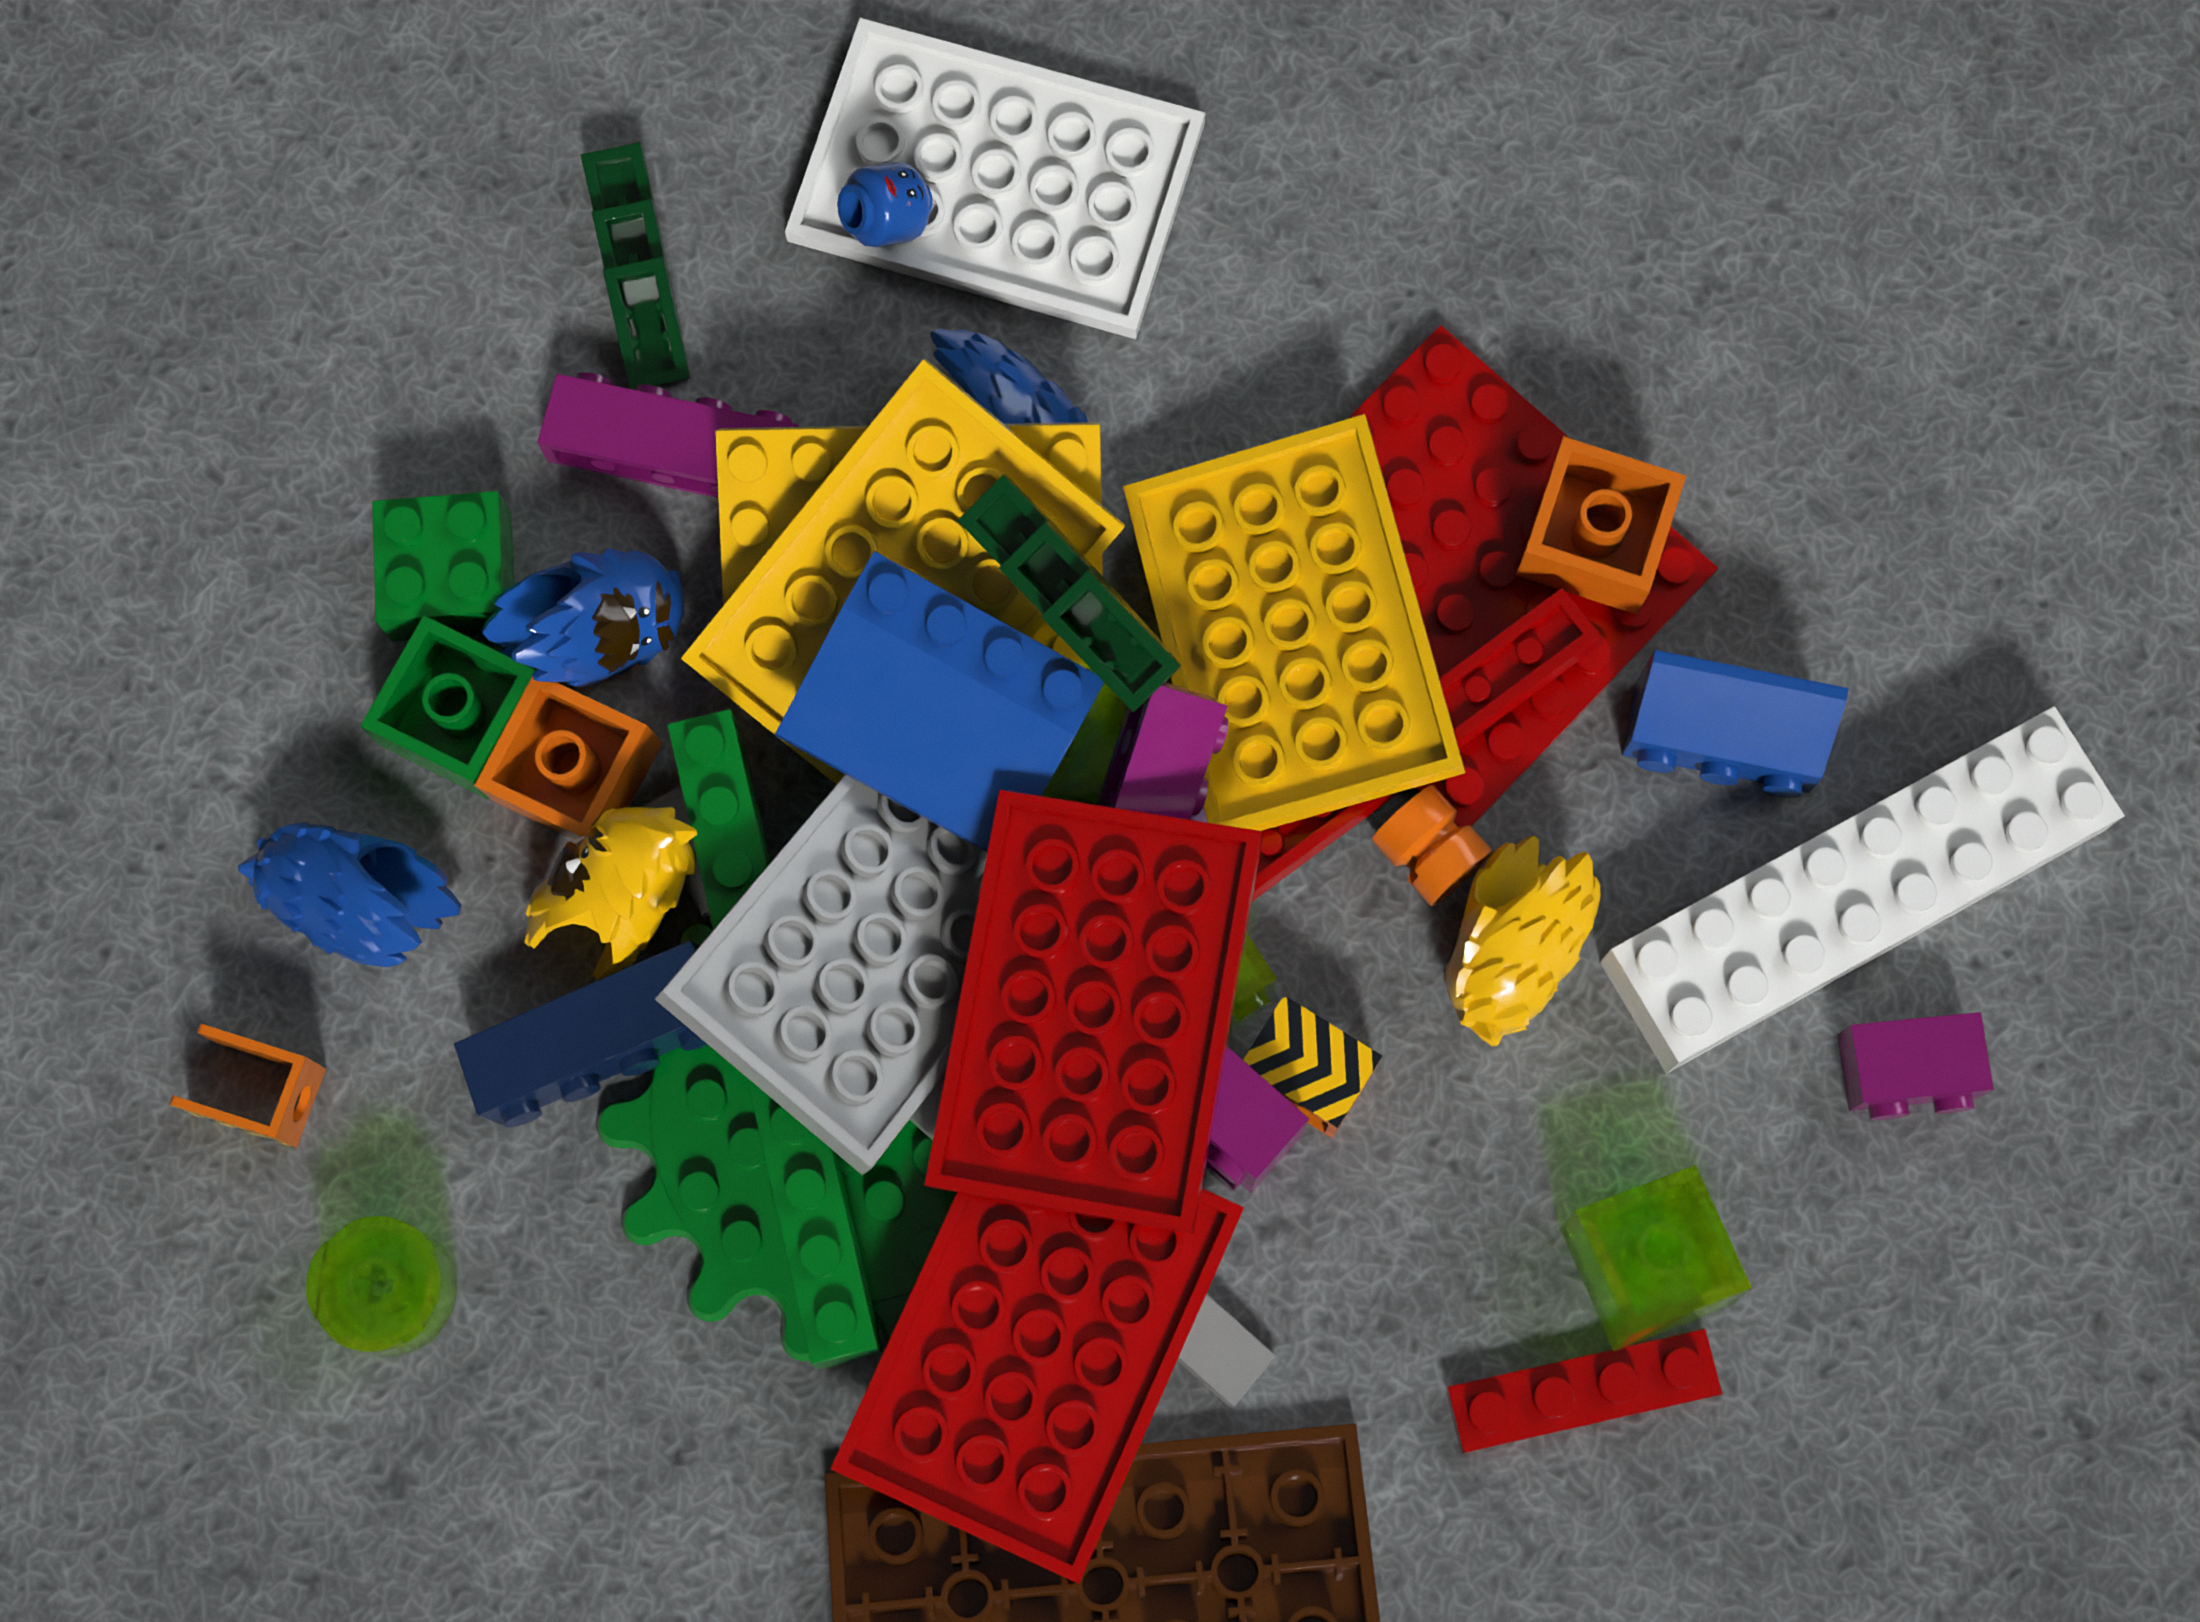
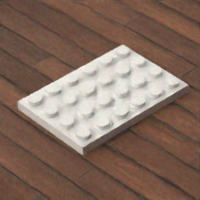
M859 18L785 230L787 242L1136 339L1204 128L1205 112ZM890 162L908 163L919 172L932 194L933 206L923 233L907 243L882 247L864 246L845 230L840 221L837 202L841 189L850 173L859 167Z

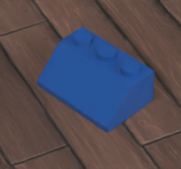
M1654 650L1634 685L1622 755L1637 758V766L1648 771L1669 773L1675 770V766L1699 770V777L1709 783L1735 785L1738 783V779L1763 783L1762 790L1773 796L1784 798L1800 797L1802 791L1810 793L1823 778L1846 705L1849 688Z

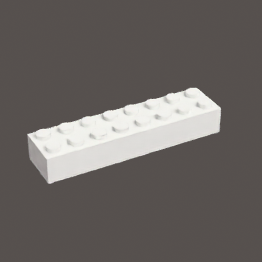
M2054 706L1615 946L1600 963L1667 1074L2099 835L2125 815Z

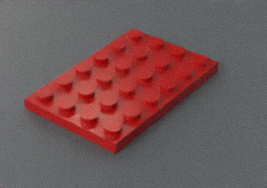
M999 790L925 1186L1194 1234L1262 847V831Z
M1202 1188L1194 1234L957 1192L830 1469L1079 1584L1244 1207Z

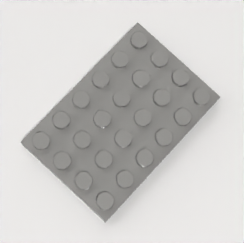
M845 774L655 1000L863 1175L875 1165L946 1072L987 852Z

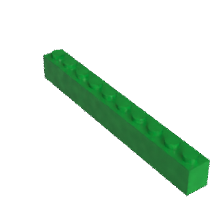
M731 709L667 724L689 824L697 829V835L693 838L713 930L771 862L741 730ZM747 1078L810 1363L817 1369H823L882 1354L883 1347L839 1156Z

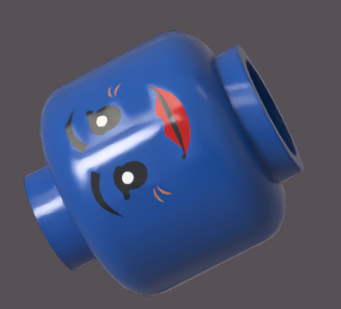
M890 162L857 168L848 176L838 195L837 202L838 215L845 230L852 234L861 244L870 247L907 243L921 236L928 223L929 214L933 206L932 194L928 185L916 169L903 162Z

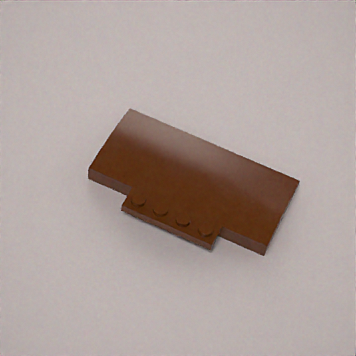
M1356 1423L1141 1443L1079 1584L837 1472L824 1473L833 1622H1380Z

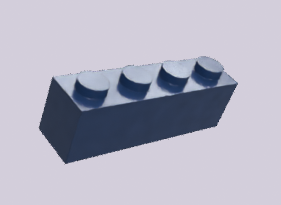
M691 940L454 1043L477 1116L501 1125L504 1124L505 1127L524 1125L542 1115L541 1107L562 1098L565 1102L587 1098L601 1089L599 1082L619 1073H622L623 1076H634L647 1072L660 1064L659 1056L679 1047L684 1051H689L707 1046L706 1042L655 1000L697 950L699 945Z

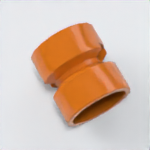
M1434 785L1426 787L1405 803L1377 830L1371 839L1394 866L1407 865L1411 869L1408 882L1431 907L1443 901L1471 877L1494 852L1470 825L1458 827L1454 823L1457 810Z

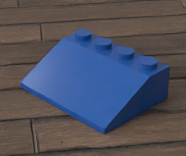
M874 551L836 617L782 719L775 736L981 850L988 852L999 790L1042 796L1104 682L1097 674Z

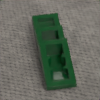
M637 142L580 154L604 266L603 274L629 389L636 390L638 385L660 386L689 380L691 376L642 144Z
M1003 474L957 520L1000 564L999 569L1037 607L1043 614L1041 616L1043 620L1132 712H1135L1182 666L1098 570L1008 475Z

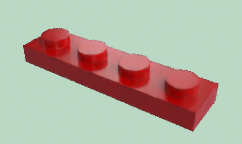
M1706 1329L1446 1387L1461 1454L1722 1395Z

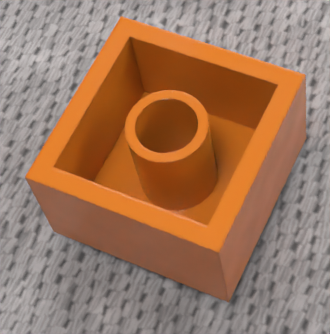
M1563 436L1553 461L1516 576L1556 589L1563 588L1565 592L1637 615L1650 592L1686 475Z
M532 677L474 786L495 803L572 840H576L583 836L586 837L592 824L605 811L612 808L630 807L663 742L646 724L557 682L535 681Z

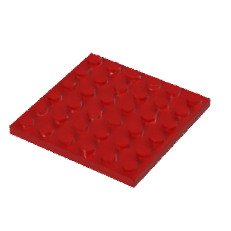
M1442 325L1347 418L1366 415L1439 678L1559 590L1516 576L1553 461L1563 436L1568 437ZM1670 526L1650 592L1637 615L1566 592L1601 634L1603 644L1461 747L1459 750L1465 774L1411 788V790L1418 794L1426 787L1434 785L1457 810L1454 823L1458 827L1467 825L1473 827L1716 573L1718 567Z

